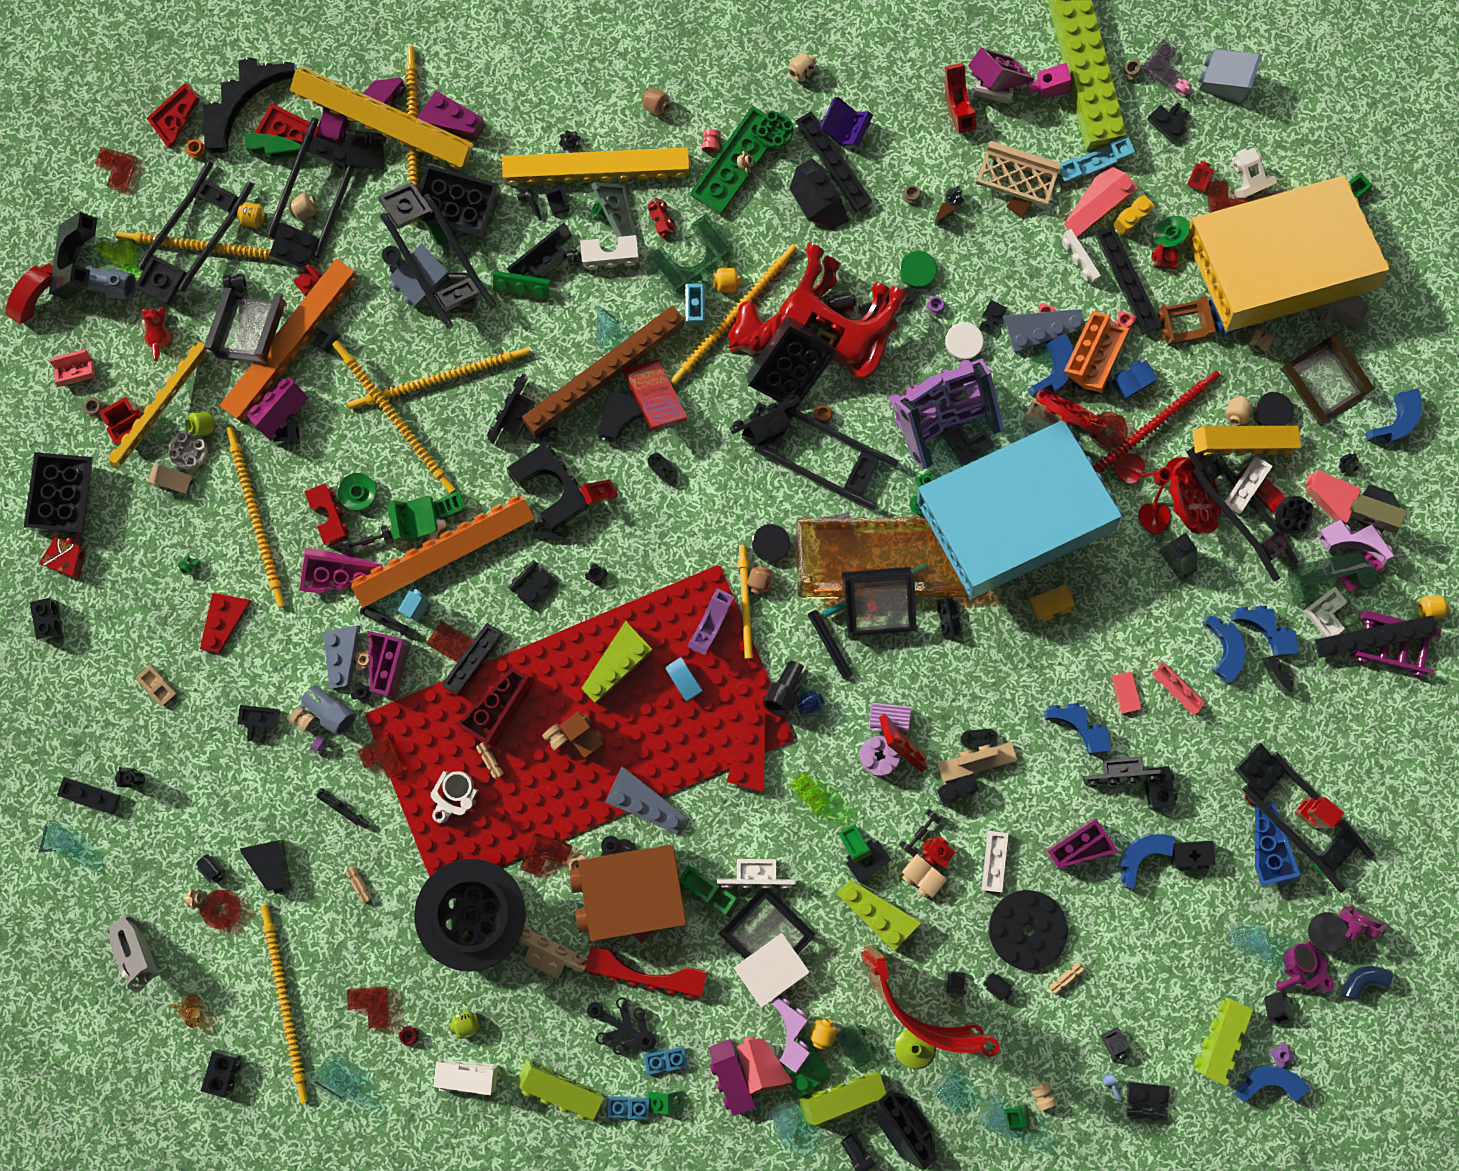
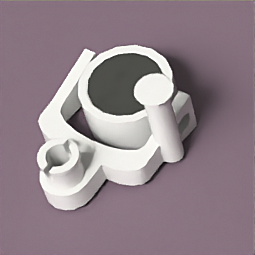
M443 771L431 792V798L438 804L433 812V819L436 822L444 823L450 818L452 813L463 815L468 809L475 806V797L479 790L474 789V781L468 773L459 771L449 774V772ZM442 785L444 794L451 800L461 801V807L454 806L441 797L439 789ZM439 812H442V818H439Z

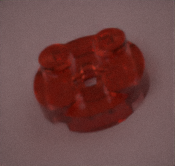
M1114 412L1098 414L1097 416L1102 419L1101 424L1106 423L1107 426H1110V429H1113V432L1109 436L1107 432H1104L1100 435L1089 434V437L1101 449H1115L1124 442L1128 434L1125 418Z
M215 890L204 898L200 915L205 923L212 928L225 929L231 927L239 920L242 913L240 898L231 890ZM224 904L226 912L219 914L217 906Z

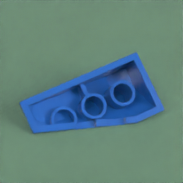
M1275 802L1267 803L1266 805L1280 818ZM1256 806L1255 870L1261 887L1284 886L1300 882L1301 874L1287 836Z

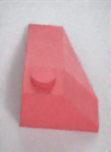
M1111 166L1095 177L1064 225L1068 230L1072 229L1075 236L1078 237L1133 196L1138 187L1125 172Z

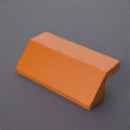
M1092 311L1064 373L1083 388L1102 393L1130 333L1129 328L1111 324L1110 315Z

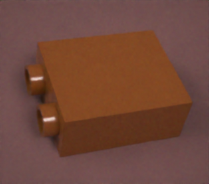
M674 843L578 860L579 868L569 870L572 892H583L585 908L576 909L579 933L589 932L590 941L686 925Z

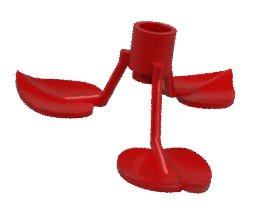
M1125 453L1119 460L1116 459V463H1113L1114 471L1121 481L1127 484H1135L1139 476L1142 478L1154 476V482L1160 486L1153 504H1144L1138 512V519L1141 525L1153 535H1157L1166 528L1170 519L1168 507L1164 504L1157 505V501L1165 485L1170 482L1176 464L1190 458L1176 457L1171 459L1166 467L1160 468L1158 472L1153 471L1142 474L1145 470L1144 460L1137 454Z

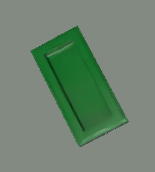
M856 824L838 833L854 863L872 855Z

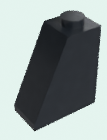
M1187 533L1182 534L1159 550L1180 581H1183L1197 571V547Z
M284 840L240 848L241 854L267 891L273 890L274 894L286 892V887H291Z

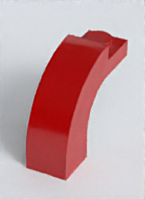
M962 62L945 66L946 81H944L953 124L959 134L977 130L976 112L970 104L966 88L965 65Z
M48 263L41 268L35 265L18 280L9 295L6 304V316L19 325L34 316L35 304L39 296L45 289L50 287L53 265Z

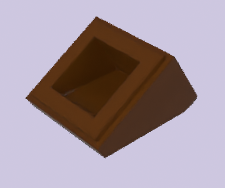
M1013 197L1006 207L1021 218L1033 202Z
M943 202L934 224L938 226L952 216L956 207Z

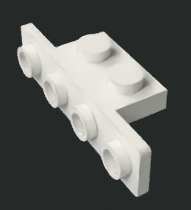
M737 859V878H717V883H720L721 887H733V884H741V887L750 888L752 884H760L761 888H772V884H780V888H792V884H796V879H776V859Z

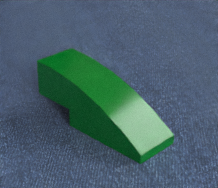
M244 134L245 145L249 154H266L269 160L297 157L301 146L299 143L280 136Z
M690 865L686 867L679 878L682 885L729 917L741 901Z

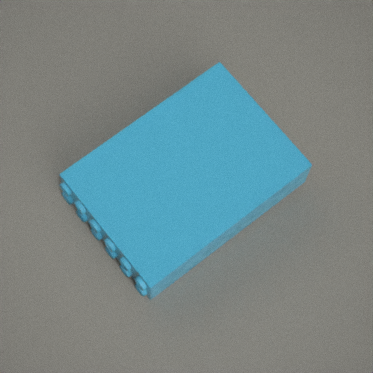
M1062 420L918 487L917 504L970 599L1117 530L1122 517V511L1112 501V494L1109 489H1105L1100 474L1094 471L1091 459L1085 456L1081 442L1079 440L1076 441L1073 436L1072 427Z

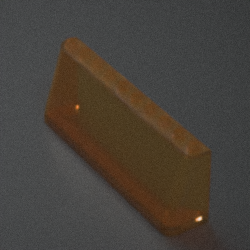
M802 517L796 519L797 595L801 598H845L841 572L909 566L911 571H914L915 597H969L926 518L821 517L819 519H810L809 517ZM906 580L854 584L855 598L907 597ZM988 592L983 593L977 597L985 596L988 594Z

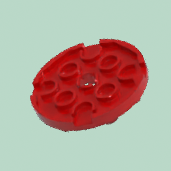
M1040 389L1036 395V401L1046 406L1045 410L1047 412L1062 416L1061 420L1069 425L1073 423L1081 426L1085 432L1091 435L1103 434L1108 427L1106 423L1101 424L1102 419L1066 397L1062 399L1055 392Z
M1187 459L1176 464L1171 476L1169 492L1173 498L1174 512L1176 515H1179L1190 532L1197 535L1209 534L1214 532L1219 525L1217 518L1221 517V508L1202 487L1193 471L1195 466L1191 459ZM1213 480L1210 484L1219 494L1216 483Z

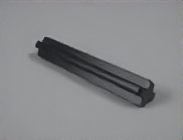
M817 610L809 612L808 617L842 678L847 679L851 677L852 672Z

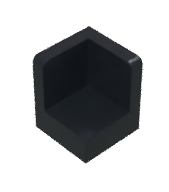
M563 185L545 191L553 216L570 210Z
M320 321L317 326L320 332L312 343L328 354L333 347L332 344L339 339L340 334L323 321Z
M295 421L287 422V426H284L283 429L279 427L276 430V438L273 439V443L277 446L300 444L299 425Z
M945 970L944 991L946 993L966 994L964 989L966 973Z
M1283 991L1264 997L1267 1018L1276 1026L1295 1021L1292 999Z

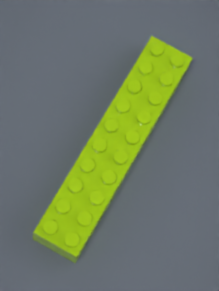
M1048 0L1063 63H1067L1071 77L1070 91L1085 150L1106 147L1110 145V142L1125 137L1127 134L1092 0Z

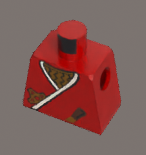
M68 533L66 540L55 537L39 564L80 578L86 548L77 545L81 534Z

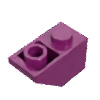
M400 77L375 80L363 94L393 107L397 97H401L404 94L406 86Z

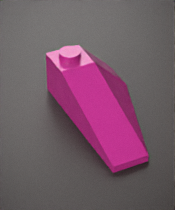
M305 548L299 591L324 593L328 590H341L346 587H352L355 578L361 575L365 577L371 574V570L378 566L383 567V564L325 550Z

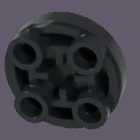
M1268 392L1262 395L1254 406V420L1261 426H1286L1293 416L1291 401L1287 396L1279 392Z
M1292 495L1285 497L1278 504L1275 512V520L1278 527L1283 532L1290 534L1306 532L1312 519L1313 504L1301 496Z
M776 524L761 526L756 530L752 538V549L755 555L765 562L775 563L786 556L790 548L788 533L784 528Z
M1324 912L1316 915L1308 927L1310 941L1317 949L1323 952H1338L1346 947L1351 936L1349 938L1345 936L1349 929L1348 923L1340 915L1333 912Z

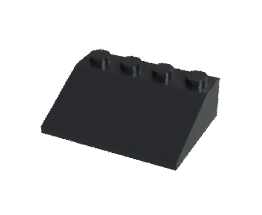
M426 164L419 193L422 197L428 193L431 195L451 230L483 238L496 210L501 188L497 183ZM433 213L419 220L440 226Z
M786 316L746 374L748 386L778 402L784 401L783 398L791 394L798 395L802 402L833 359L837 350L804 324ZM801 402L790 407L797 409Z
M34 452L24 528L31 531L49 533H83L93 457Z

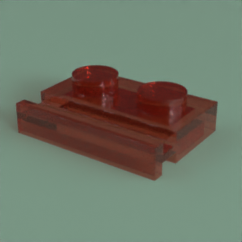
M440 621L426 644L457 663L474 640L445 622Z

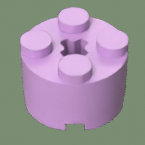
M875 736L868 739L859 751L861 766L867 773L875 776H882L892 772L898 765L900 755L887 745L884 736ZM881 751L884 759L877 761V757L874 754Z

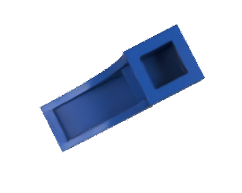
M1257 606L1255 610H1248V607L1236 608V611L1230 613L1231 621L1248 623L1262 632L1271 646L1273 656L1298 654L1296 630L1289 631V627L1277 628L1276 631L1274 609H1267V606Z
M1079 703L1067 704L1068 708H1060V705L1048 706L1049 710L1043 711L1044 719H1056L1072 726L1084 740L1087 753L1111 751L1108 727L1102 728V725L1098 724L1090 725V729H1088L1085 706H1079Z

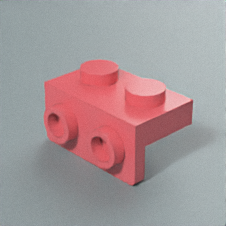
M86 349L50 359V363L54 368L55 384L57 387L95 378L94 360Z

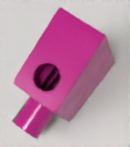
M1067 63L1039 71L1037 73V81L1027 83L1029 94L1040 92L1041 99L1069 94L1071 77Z

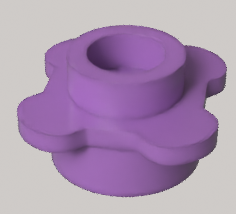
M1281 1043L1280 1046L1270 1051V1055L1274 1058L1278 1067H1284L1285 1063L1294 1060V1055L1290 1053L1288 1045L1285 1043Z

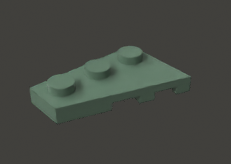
M593 183L591 186L617 239L618 237L636 235L626 186L623 184Z

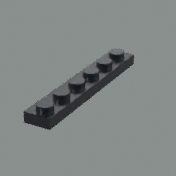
M810 111L797 119L796 125L854 211L858 212L871 204V198L829 136L821 130V124L813 112Z
M1114 227L1097 233L1095 235L1096 240L1133 315L1136 317L1142 334L1144 335L1160 328L1162 325Z
M1434 615L1316 638L1314 641L1318 658H1324L1437 635Z

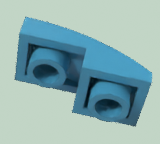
M682 657L665 667L687 702L704 692Z
M684 1047L643 1054L646 1075L688 1067Z
M607 1096V1118L648 1119L649 1098Z

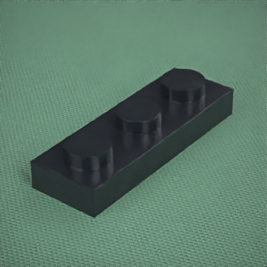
M63 777L57 793L59 797L111 814L115 813L121 797L120 794L67 777Z

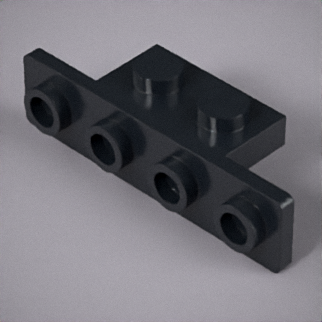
M562 223L508 266L507 271L518 275H525L528 271H531L537 278L544 277L567 258L566 252L560 246L572 237L568 226Z
M522 373L521 377L516 378L512 394L509 393L507 395L504 409L498 412L496 424L494 427L491 426L487 433L489 443H495L501 429L518 437L525 426L522 416L536 405V402L520 395L528 381L526 374Z
M788 395L783 398L784 401L778 404H769L766 406V410L762 412L755 411L749 415V418L733 422L732 426L729 427L731 433L735 434L750 427L757 443L792 427L784 409L801 402L799 396Z
M1142 756L1103 760V774L1083 776L1084 784L1091 788H1096L1103 784H1108L1109 786H1118L1120 783L1139 784L1140 781L1157 783L1165 779L1162 770L1144 771Z

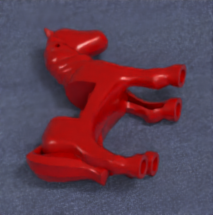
M808 242L805 248L808 257V266L797 289L785 300L779 311L772 318L763 323L759 317L757 306L752 301H745L740 304L736 322L728 333V338L731 341L728 348L731 353L741 350L750 355L761 354L786 316L804 324L807 328L812 319H814L815 324L823 328L827 326L831 328L832 333L838 336L842 335L836 347L837 353L832 360L846 366L856 379L861 380L871 376L878 369L885 354L888 337L898 327V322L894 317L900 312L901 305L906 300L908 294L898 287L891 286L889 288L875 281L871 288L873 300L868 313L859 321L845 318L821 300L827 291L835 287L837 283L836 272L839 270L841 263L825 255L821 265L820 258L825 251L816 244ZM824 268L822 280L814 287L815 280Z

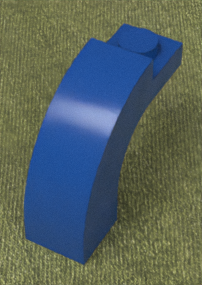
M1066 333L1045 345L1052 358L1053 368L1049 377L1027 389L1031 396L1038 393L1040 389L1054 392L1068 380L1069 376L1064 373V370L1073 353V347Z
M1419 389L1404 391L1395 395L1393 398L1397 409V416L1394 423L1390 426L1368 431L1365 433L1367 441L1374 439V442H1379L1386 439L1387 444L1412 431L1419 421L1422 410Z
M1209 615L1201 623L1220 639L1223 646L1222 658L1213 668L1212 672L1225 683H1230L1239 674L1244 664V641L1239 630L1232 622L1222 625L1223 622L1220 618Z
M1149 834L1132 841L1124 849L1118 862V866L1125 867V871L1122 870L1120 882H1123L1122 886L1134 889L1138 865L1145 856L1153 853L1172 856L1175 836Z
M1260 1065L1244 1073L1248 1081L1241 1082L1236 1087L1237 1090L1234 1094L1239 1100L1245 1102L1262 1087L1277 1085L1290 1100L1297 1102L1310 1088L1298 1075L1287 1069L1275 1065Z

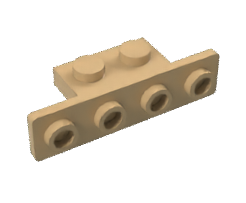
M1009 742L992 748L990 744L981 746L979 751L975 753L967 750L960 753L961 757L940 762L937 765L942 781L945 782L1016 761L1017 758L1013 745Z
M524 927L519 939L520 943L529 947L523 960L524 963L559 979L565 965L581 973L584 972L587 958Z

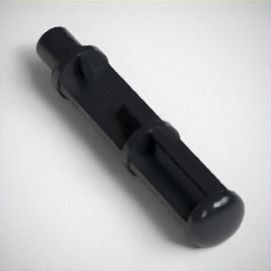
M369 606L361 607L360 609L361 615L378 622L380 625L389 626L400 632L402 636L406 635L413 638L415 635V631L409 629L408 625H404L386 616V614H382Z
M324 788L318 790L316 798H319L355 825H360L364 829L368 826L369 822L363 818L362 814L356 815L347 808V804Z

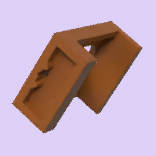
M1207 296L1199 297L1197 301L1166 307V304H1163L1157 312L1158 319L1162 322L1163 326L1162 338L1166 340L1167 345L1211 337L1216 332ZM1197 312L1201 329L1177 334L1172 332L1170 317Z

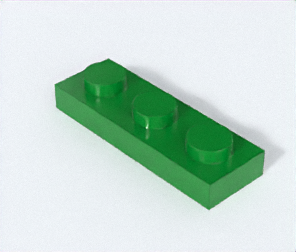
M494 271L493 291L548 300L550 280Z

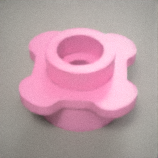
M1178 79L1177 84L1174 86L1175 89L1184 97L1187 94L1190 95L1192 91L1190 83L1185 79Z

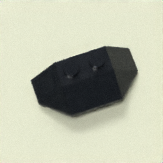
M813 158L797 166L789 190L806 219L820 226L828 227L831 230L848 222L849 219L841 197L823 167Z
M889 1090L876 1102L877 1123L899 1156L924 1171L937 1159L934 1130L911 1096Z

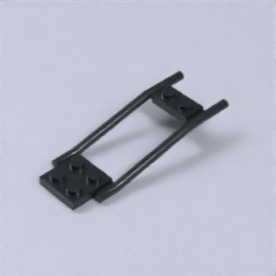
M312 117L266 234V238L274 240L268 258L305 272V266L308 264L311 255L320 259L355 166H347V149L319 137H313L319 122L315 117ZM306 153L340 169H346L320 238L285 223H280Z
M209 160L206 161L189 193L147 249L137 266L143 272L134 287L168 306L177 290L186 292L195 274L237 217L239 206L245 203L255 185L248 181L238 197L206 180L214 165ZM195 196L229 214L189 271L185 272L156 257L154 253Z
M410 182L379 196V202L387 212L380 215L381 220L389 230L426 297L447 329H451L454 324L445 311L476 298L479 294L482 295L490 309L497 306L477 276L439 207L429 193L422 197L413 182ZM431 213L435 215L470 277L437 292L436 295L433 294L397 229L431 215Z
M758 402L753 412H762L766 410L767 405ZM792 407L784 409L790 423L793 420L792 418L795 417L862 451L844 488L775 453L787 429L757 443L750 427L744 429L742 437L758 444L754 452L874 511L878 504L861 495L878 461L882 460L895 467L898 466L900 461Z
M1195 447L1187 450L1186 453L1195 466L1193 471L1202 487L1255 549L1272 581L1279 580L1280 577L1271 560L1284 551L1292 566L1299 563L1281 529L1252 496L1248 503L1273 531L1271 535L1259 543L1210 484V482L1223 473L1234 486L1239 481L1229 469L1223 456H1220L1219 453L1212 456H1204L1203 453H1195Z
M1262 743L1256 744L1234 768L1247 784L1242 790L1250 800L1318 866L1339 893L1344 892L1346 887L1333 872L1341 866L1357 846L1368 859L1375 855L1352 826L1341 817L1342 821L1339 825L1343 830L1337 834L1318 856L1261 798H1264L1285 773L1314 800L1321 796L1287 764L1278 752L1271 755Z

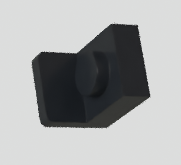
M1119 1027L1100 1035L1112 1062L1116 1060L1120 1062L1128 1058L1130 1047Z

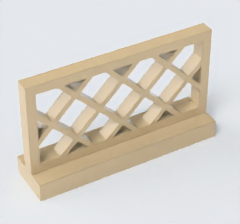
M990 141L976 184L1047 207L1061 163ZM988 158L994 159L998 164L991 167L987 160ZM1005 165H1012L1016 170L1008 173ZM1001 168L1005 175L997 178L994 170ZM1022 171H1031L1034 176L1026 179ZM990 173L993 180L986 181L981 178L982 175ZM1019 174L1022 181L1014 183L1011 176ZM1047 176L1052 179L1051 182L1044 184L1040 177ZM1007 178L1011 186L1004 187L999 181ZM1036 179L1040 186L1032 189L1029 182ZM1025 184L1028 192H1020L1017 187ZM1043 190L1046 195L1045 200L1038 198L1035 193Z

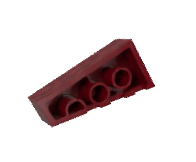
M512 667L455 725L484 743L493 746L534 680Z

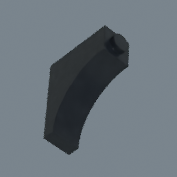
M610 391L597 432L602 442L611 444L613 441L617 443L620 434L630 423L644 417L636 398Z

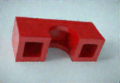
M324 483L304 491L311 510L316 512L325 509L329 513L328 520L324 524L317 526L323 544L329 547L342 542V538L348 537L347 533L350 530L347 523L342 521L343 511L341 506L335 502L334 498H337L334 488H330L329 485Z
M1319 797L1317 800L1305 798L1294 812L1312 828H1335L1341 823V817L1344 814L1341 809L1326 797Z

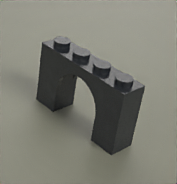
M78 212L59 225L49 294L68 300L88 288L90 270L75 265L81 246L95 236L98 218Z
M543 443L508 466L507 474L517 488L534 477L544 474L551 475L560 481L564 490L561 498L540 513L541 520L552 533L564 523H567L589 508V505L577 487L578 482L576 479L567 474L566 466L562 461L558 462L555 458L556 453L552 447H547Z

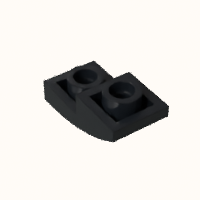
M1276 656L1262 658L1264 666L1277 688L1282 693L1292 692L1293 680L1288 672L1280 674L1281 664L1276 659Z

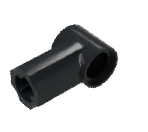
M855 1132L840 1142L850 1157L855 1171H871L877 1167Z

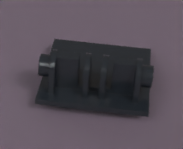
M346 129L347 166L384 170V144H386V136L380 133Z

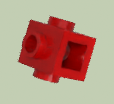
M939 837L927 839L922 846L923 851L921 855L925 857L924 860L929 865L945 868L955 854V851L948 846L949 843L945 839Z

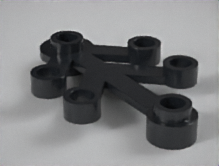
M619 997L616 1001V1006L620 1009L622 1021L605 1012L602 1004L599 1002H592L588 1006L587 1013L591 1018L599 1017L618 1029L607 1033L599 1032L596 1036L598 1044L603 1045L609 1040L629 1035L636 1040L626 1043H615L613 1052L616 1055H621L624 1051L634 1048L650 1051L655 1047L656 1037L647 1030L644 1018L645 1010L642 1007H637L633 1011V1016L638 1021L639 1031L632 1027L627 1007V998ZM619 1000H625L626 1005L624 1007L619 1006ZM592 1007H597L599 1012L593 1014L591 1012ZM637 1010L643 1012L641 1017L636 1016L635 1012ZM599 1035L605 1036L606 1039L604 1042L599 1041ZM643 1038H648L650 1043L648 1045L643 1044ZM617 1045L622 1046L623 1050L621 1052L615 1050Z

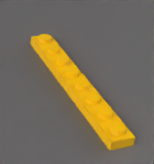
M199 341L196 346L190 348L187 358L179 363L175 374H171L168 377L165 387L156 393L155 400L144 409L143 416L134 422L130 433L125 434L120 446L111 452L109 461L113 468L119 471L208 352L204 348L205 344Z

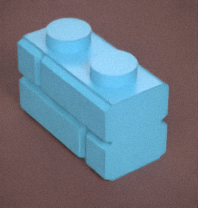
M686 284L687 327L705 326V284Z

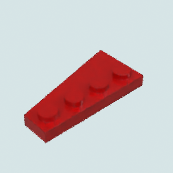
M746 706L726 782L764 792L765 711Z

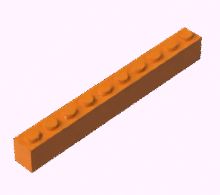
M337 258L276 333L268 355V365L253 363L219 406L241 423L249 419L247 416L249 410L254 405H258L263 401L265 393L272 390L275 386L276 379L287 371L288 364L298 357L299 350L306 346L311 340V335L319 330L317 326L320 321H323L333 313L334 306L344 299L345 292L349 287L352 288L356 284L358 276L355 271Z
M516 495L510 498L508 503L503 506L498 504L491 508V512L475 516L472 522H463L457 526L456 530L442 533L439 539L435 541L432 539L422 544L423 547L407 551L405 553L406 556L390 560L388 565L383 568L378 566L371 570V574L355 578L353 580L354 583H352V590L364 608L535 518L523 495L520 497Z

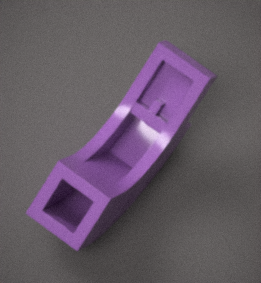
M717 588L696 632L688 644L689 648L706 655L723 624L734 596Z

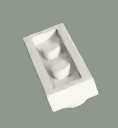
M1072 229L1066 231L1061 238L1063 247L1072 254V261L1082 270L1081 274L1084 280L1089 281L1090 285L1097 282L1101 276Z
M1257 456L1253 458L1225 500L1232 511L1238 515L1241 514L1272 468V465Z
M988 831L981 890L1002 892L1009 833Z

